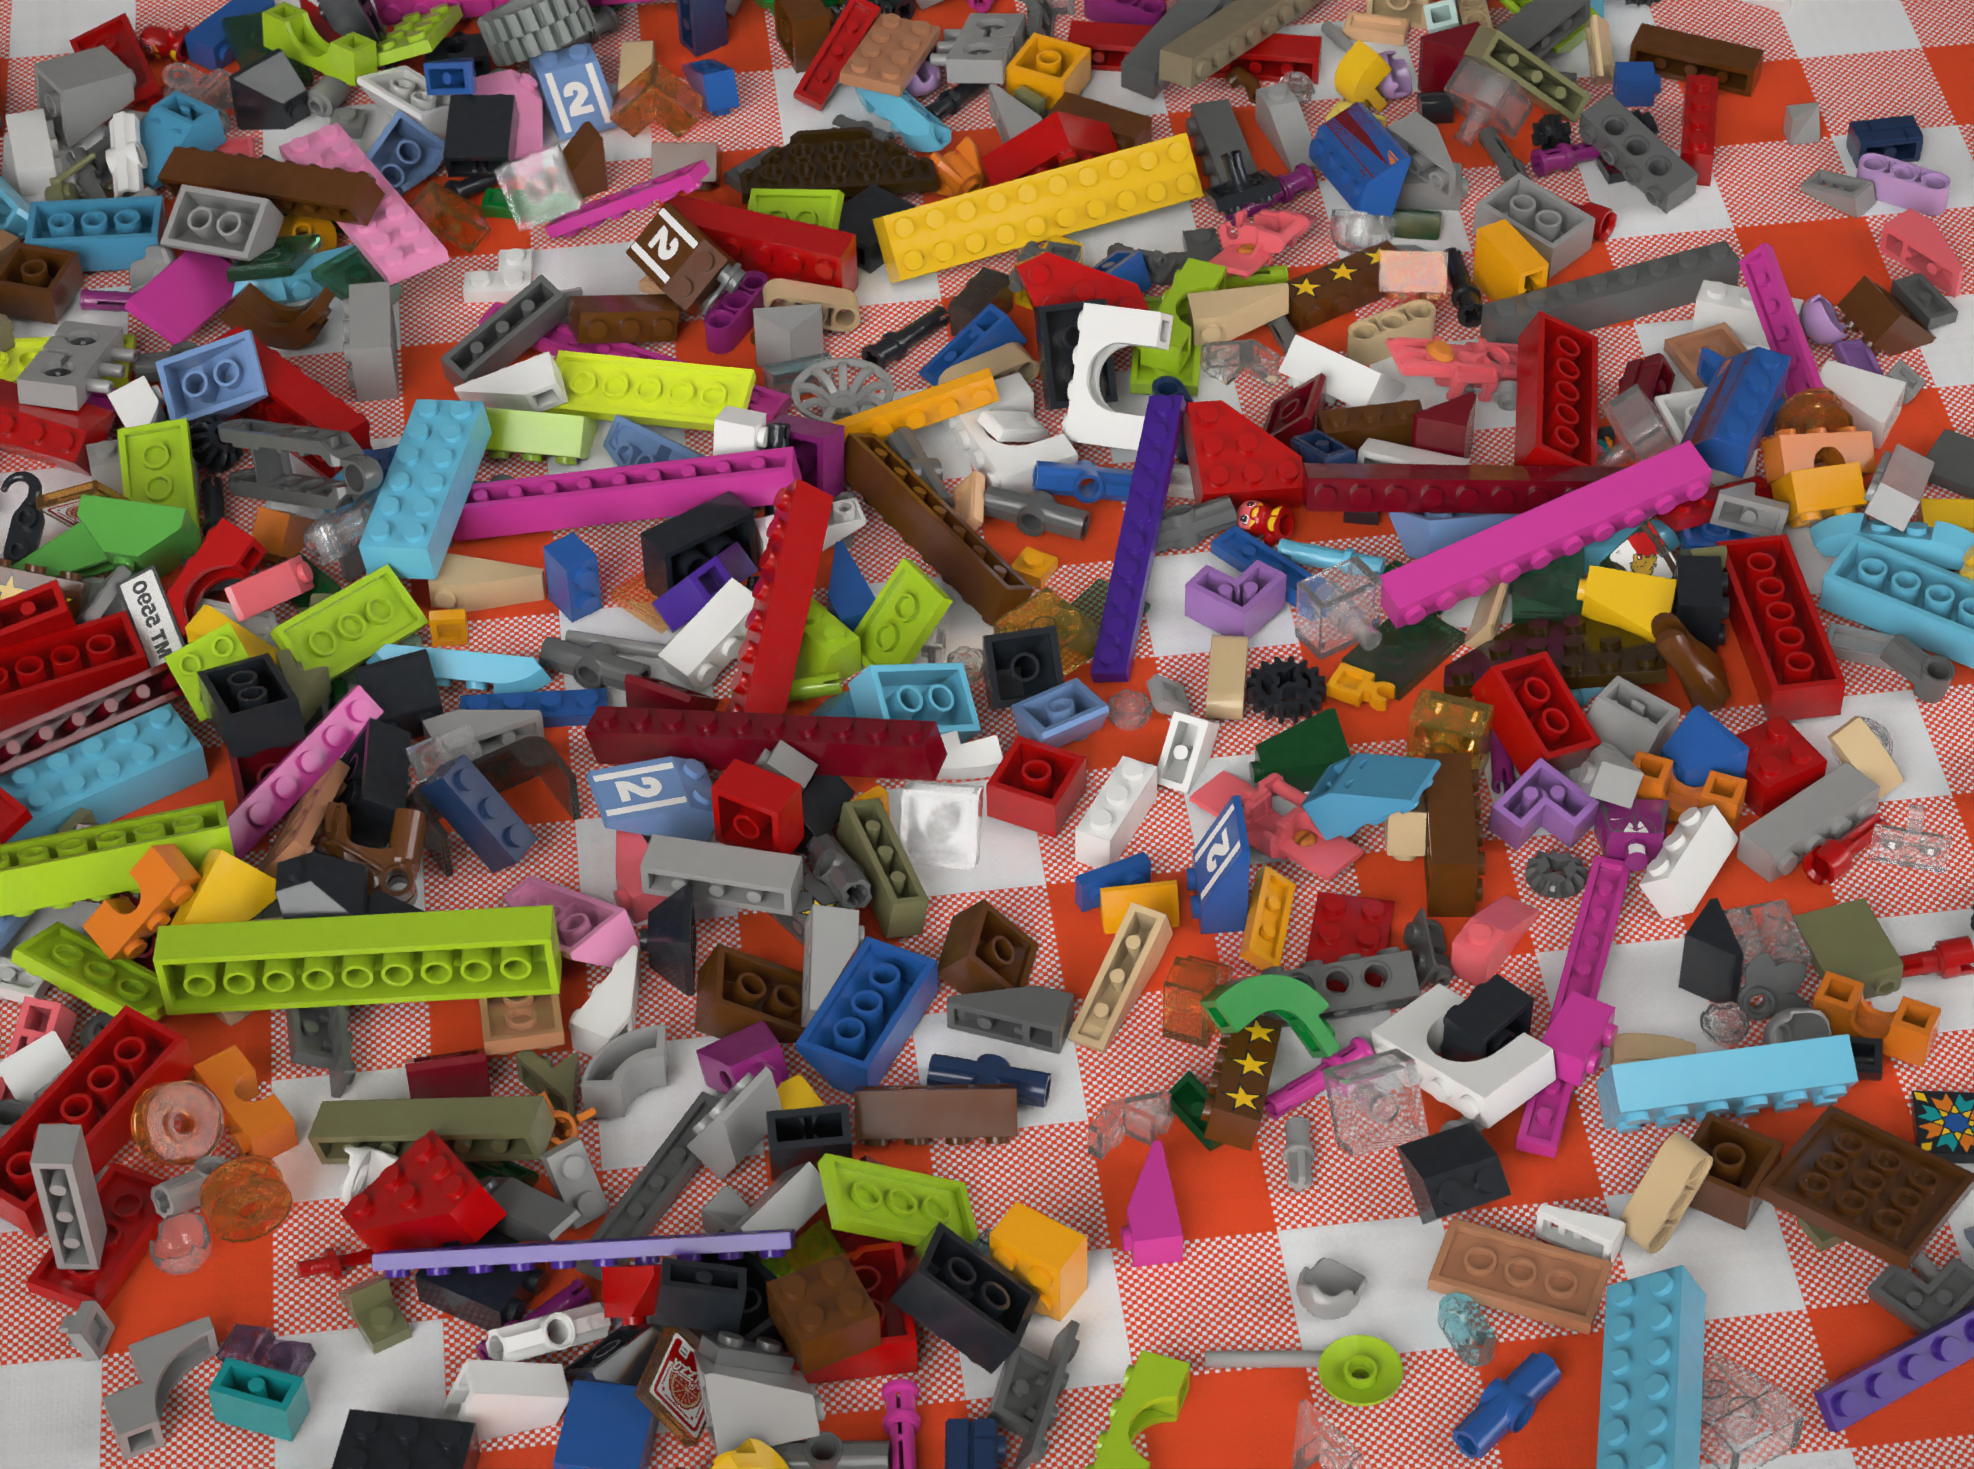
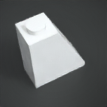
M1827 359L1822 370L1818 371L1832 411L1826 416L1843 427L1856 426L1857 431H1871L1873 447L1881 449L1902 409L1907 382Z
M466 1359L439 1415L440 1419L476 1423L478 1441H484L556 1425L564 1408L568 1406L572 1389L570 1383L566 1382L562 1364Z

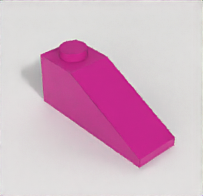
M1161 1140L1153 1141L1127 1208V1226L1120 1227L1123 1252L1130 1251L1133 1267L1180 1262L1183 1258V1233Z

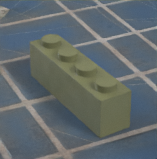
M1479 26L1463 55L1547 113L1553 115L1561 114L1563 121L1576 123L1591 97L1590 93L1498 29Z
M879 798L843 802L837 838L849 857L864 867V876L871 884L870 894L873 897L869 904L885 938L922 934L929 899Z

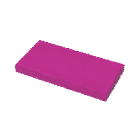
M186 251L131 296L124 308L171 344L175 345L187 341L230 303L236 278L241 272L220 256Z

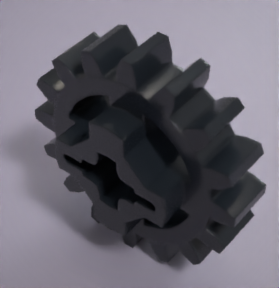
M1278 656L1274 657V664L1271 665L1266 661H1262L1261 668H1252L1251 678H1247V703L1253 704V712L1255 714L1264 711V719L1267 721L1275 716L1278 717L1279 724H1283L1285 718H1291L1292 722L1296 724L1298 723L1299 716L1308 719L1312 717V710L1321 711L1322 702L1326 700L1325 676H1319V668L1317 666L1308 669L1307 660H1303L1299 664L1294 663L1293 656H1289L1287 662H1282Z

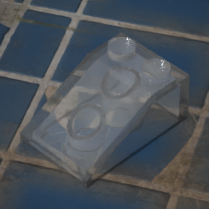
M1719 1353L1703 1361L1700 1450L1717 1469H1758L1799 1446L1804 1413L1776 1384Z

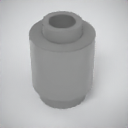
M324 75L307 92L309 110L321 117L330 116L334 109L338 108L348 98L350 86L337 78Z

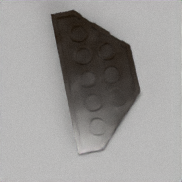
M864 127L797 131L790 137V143L783 148L777 146L761 158V164L753 170L747 168L739 174L742 204H749L751 188L840 190L844 197H855L872 184L891 194L937 191L934 161L924 156L920 159L908 154V148L889 139L882 142L872 137V131Z
M1570 615L1566 618L1556 619L1533 618L1529 621H1520L1495 636L1493 640L1483 643L1445 666L1443 688L1445 699L1474 697L1470 689L1491 666L1544 651L1548 652L1569 689L1606 687L1617 675L1634 685L1667 682L1668 663L1659 654L1655 644L1619 627L1585 618L1581 615Z

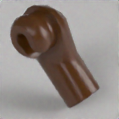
M1242 67L1232 68V71L1225 75L1226 82L1234 89L1241 84L1245 88L1248 100L1256 104V89L1261 88L1259 80Z

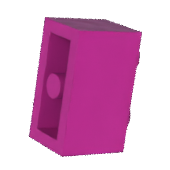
M1571 990L1541 1040L1542 1043L1553 1049L1556 1078L1581 1087L1589 1073L1594 1075L1597 1072L1602 1060V1050L1604 1047L1610 1048L1617 1036L1618 1026L1614 1024L1616 1007Z

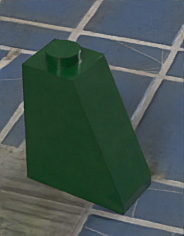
M1335 708L1326 709L1255 745V761L1249 763L1252 783L1256 784L1270 774L1278 773L1283 777L1284 782L1302 792H1310L1329 765L1349 757L1350 753Z

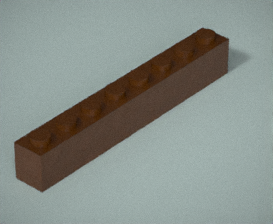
M175 146L157 176V179L174 197L178 196L181 185L184 184L266 198L284 214L368 226L385 195L376 184V179L365 171L357 173L345 171L339 167L329 169L322 168L316 164H309V166L301 165L290 160L281 162L267 157H248L241 153L232 155L225 154L219 150H213V152L204 151L193 146L190 148Z
M848 433L844 443V482L854 488L864 498V502L873 507L883 517V521L892 526L902 536V540L912 546L922 556V560L931 565L942 576V580L951 585L962 596V600L971 605L982 616V620L993 627L1018 625L1034 589L875 433Z

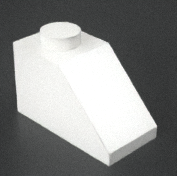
M145 376L107 394L125 428L164 422L166 420V415L161 407L162 404L166 403L164 396L157 384L150 387Z
M1174 711L1157 766V784L1189 794L1210 759L1220 724L1187 713Z

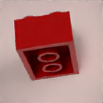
M1547 651L1491 666L1470 689L1520 776L1539 758H1542L1559 772L1580 767L1590 756L1591 751L1602 744Z

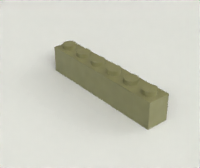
M532 1095L322 1101L308 1139L322 1164H349L350 1154L344 1150L345 1147L369 1146L400 1158L417 1139L423 1137L431 1129L440 1136L462 1161L541 1160L540 1155L547 1150L556 1122L544 1097Z

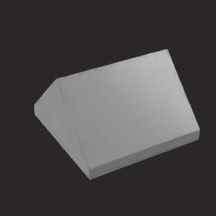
M821 303L753 308L756 361L758 366L773 374L800 369V363L811 366L824 361Z

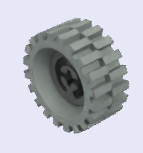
M510 0L508 3L496 7L495 10L488 11L476 21L493 62L498 67L512 65L517 61L522 62L530 57L539 56L548 50L556 49L557 46L571 42L572 39L584 35V32L590 31L597 25L587 0Z

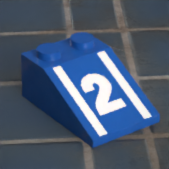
M1240 795L1231 797L1194 849L1192 868H1186L1187 891L1194 890L1195 896H1190L1192 919H1199L1201 934L1245 931L1248 916L1250 848Z

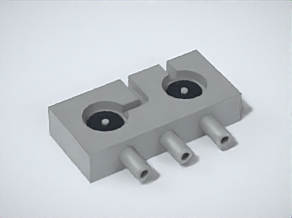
M970 13L962 29H944V41L937 42V53L930 55V65L946 66L947 83L1004 84L1006 80V66L1018 53L1027 38L1025 14Z
M64 320L56 330L55 336H51L42 347V351L38 352L17 378L19 404L79 411L93 392L111 393L113 391V382L111 380H104V377L123 378L125 375V366L115 363L117 361L134 363L137 360V351L135 349L124 348L123 327Z

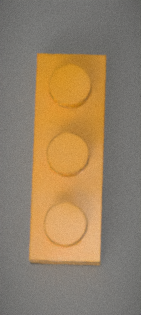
M1267 865L1256 872L1239 957L1260 970L1280 966L1296 887L1295 883Z

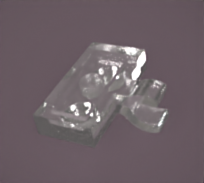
M1910 804L1906 828L1875 823L1868 860L1945 873L1952 836L1923 832L1925 806Z

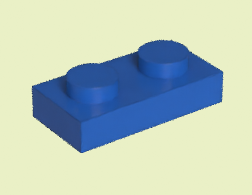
M1141 852L1075 876V903L1081 912L1100 907V888L1151 883L1150 859L1145 852Z

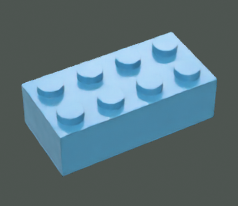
M163 196L31 202L24 243L78 252L82 273L130 269L133 261L143 259L146 256V247L160 244L167 225Z

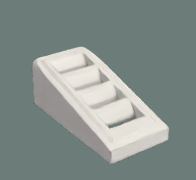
M1541 1204L1537 1211L1534 1236L1564 1249L1614 1262L1623 1247L1626 1223L1606 1216ZM1552 1223L1558 1225V1227H1553Z

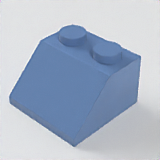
M1078 678L1011 705L1019 736L1057 748L1072 741L1083 740L1089 734L1102 729L1109 713L1108 705Z

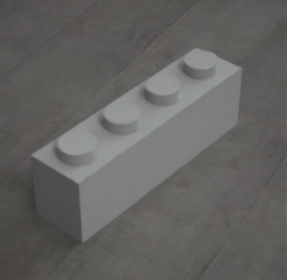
M1898 443L1892 453L1885 450L1867 488L1868 490L1864 495L1863 499L1869 501L1864 513L1904 532L1920 503L1935 462Z
M1845 762L1740 831L1737 859L1768 883L1773 882L1782 875L1790 874L1803 861L1805 855L1824 840L1840 839L1850 829L1861 823L1871 814H1875L1878 809L1877 801L1880 786L1848 762Z
M652 834L640 866L642 891L644 894L670 897L684 885H692L693 898L696 902L793 916L804 884L802 856Z
M66 1123L39 1124L30 1166L57 1268L99 1270L107 1227L82 1126Z

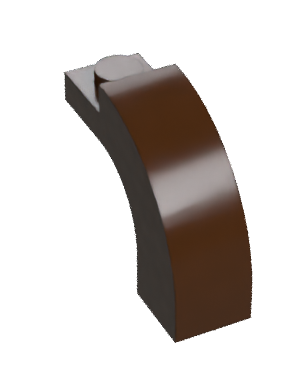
M249 282L232 298L219 318L232 329L239 325L244 330H251L252 334L256 335L266 346L279 349H297L312 343L329 320L327 317L332 310L328 306L336 295L325 286L306 304L291 307L271 300Z

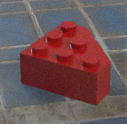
M1056 111L987 153L981 159L990 183L994 186L1119 150L1108 123Z
M1042 251L1013 265L1032 308L1106 298L1108 306L1150 311L1138 284L1050 252Z
M1222 400L1187 402L1182 428L1196 505L1228 495L1236 512L1239 506L1248 500H1257L1273 508L1278 507L1282 503L1289 504L1290 508H1301L1303 502L1304 469L1302 456Z
M433 1129L417 1139L406 1153L391 1166L385 1168L374 1182L360 1194L354 1196L348 1205L339 1212L353 1231L375 1253L380 1250L443 1247L444 1243L456 1240L462 1245L476 1243L507 1215L505 1210L464 1162Z
M901 1241L859 1246L849 1256V1262L879 1312L881 1345L803 1375L807 1384L918 1372L917 1339L913 1317L904 1313L897 1305L890 1301L905 1268ZM794 1360L792 1369L800 1371Z

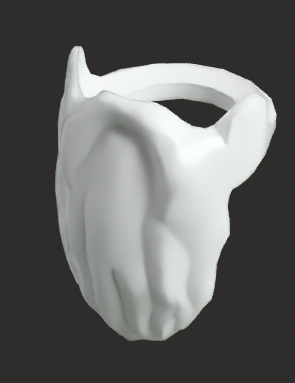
M369 1146L345 1147L344 1150L350 1154V1170L346 1180L340 1185V1189L343 1191L342 1201L348 1204L354 1196L364 1191L365 1187L374 1182L385 1168L391 1166L399 1158Z

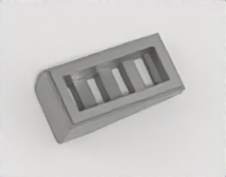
M1822 169L1817 170L1800 185L1802 192L1856 218H1860L1876 202L1873 182Z

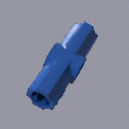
M1081 460L1075 464L1037 461L1032 474V490H1043L1053 495L1073 496L1083 503H1093L1099 499L1127 502L1133 470L1098 467L1089 460ZM1084 479H1094L1090 484H1080V482Z
M1543 1352L1540 1354L1532 1353L1505 1380L1500 1377L1493 1380L1483 1392L1478 1406L1453 1430L1452 1439L1458 1445L1460 1452L1470 1459H1482L1509 1431L1517 1433L1523 1429L1532 1417L1536 1404L1561 1381V1371L1555 1365L1554 1359Z

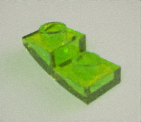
M820 1219L795 1240V1246L792 1249H785V1256L768 1258L761 1261V1263L779 1278L841 1253L846 1255L847 1252L830 1228Z

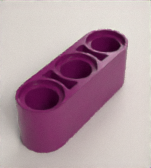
M1084 0V16L1094 22L1155 26L1166 14V3L1163 0Z
M755 270L747 271L745 278L735 292L731 295L726 291L706 314V347L710 352L715 354L731 352L754 327L753 308H765L763 288L768 282L766 274Z

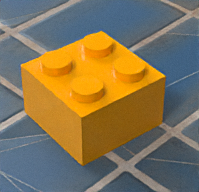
M1034 32L1006 66V92L1014 97V90L1025 86L1045 98V109L1051 110L1065 92L1079 95L1091 80V48Z
M1860 462L1790 471L1771 484L1773 499L1789 503V512L1785 524H1790L1791 529L1808 527L1812 525V522L1825 520L1836 515L1856 513L1858 508L1867 504V501L1863 499L1865 490Z
M1016 1201L989 1234L990 1259L1040 1294L1034 1309L1036 1313L1047 1315L1061 1322L1087 1289V1236Z

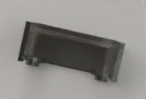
M528 736L471 761L498 793L539 776L572 819L577 820L581 818L576 775L545 738ZM424 781L407 793L406 803L410 804V809L426 814L425 821L428 822L424 847L446 877H449L454 873L448 833L439 822V819L444 817L419 790L426 782Z

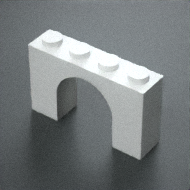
M1084 303L1083 311L1078 316L1079 341L1078 345L1074 348L1072 356L1073 364L1075 365L1073 379L1069 382L1067 390L1070 400L1069 409L1062 424L1063 433L1069 442L1138 451L1145 416L1118 413L1111 409L1101 395L1099 387L1100 372L1107 358L1123 347L1139 346L1169 350L1173 315L1156 311Z
M1020 372L994 380L1000 401L954 416L942 422L946 430H951L955 435L960 450L966 451L969 455L973 469L985 475L987 488L988 486H993L1028 496L1033 491L1032 474L1037 461L1075 464L1078 462V453L1064 434L1027 445H1006L990 438L991 434L977 422L982 411H1025L1034 417V392Z
M1437 984L1371 1030L1376 1062L1381 1067L1401 1076L1409 1084L1416 1085L1431 1094L1439 1102L1446 1103L1461 1112L1466 1118L1474 1120L1489 1129L1556 1080L1553 1049L1524 1032L1496 1053L1481 1060L1456 1062L1438 1056L1437 1054L1441 1051V1044L1443 1042L1444 1016L1452 1006L1460 1005L1466 999L1445 986Z

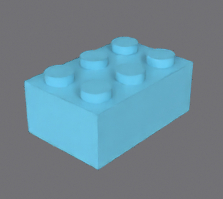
M963 662L869 665L848 683L857 718L936 721L940 734L957 731L960 744L966 743L981 731Z

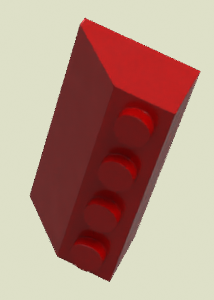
M0 379V450L91 476L86 445L107 440L117 413L84 403L79 411L19 404L17 383Z

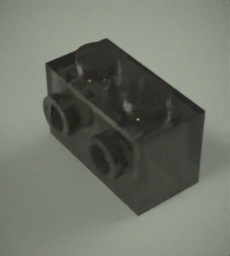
M983 266L975 277H971L968 280L966 287L958 296H954L951 299L948 307L952 336H956L990 303L994 304L1005 314H1008L1013 309V291L1009 289L1010 275Z

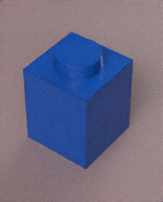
M1615 62L1612 84L1613 96L1625 107H1653L1655 94H1660L1661 77L1660 74H1655L1653 62Z

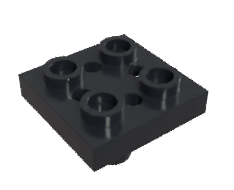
M1241 150L1230 151L1231 155H1228V153L1221 155L1228 181L1203 189L1206 202L1218 213L1223 212L1224 215L1239 212L1243 209L1242 205L1253 201L1255 204L1269 202L1274 199V194L1281 192L1278 179L1265 169L1247 175Z

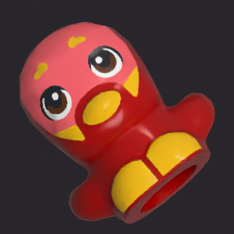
M150 25L141 32L139 42L145 52L155 55L157 59L170 56L176 62L184 64L188 59L184 35L190 32L191 29L185 25L181 30L173 32L171 27L166 30L157 25Z
M1257 500L1245 501L1236 512L1237 526L1252 536L1264 535V544L1271 548L1276 540L1280 541L1281 538L1288 540L1291 538L1294 531L1295 518L1291 510H1289V504L1282 503L1278 507L1273 508Z

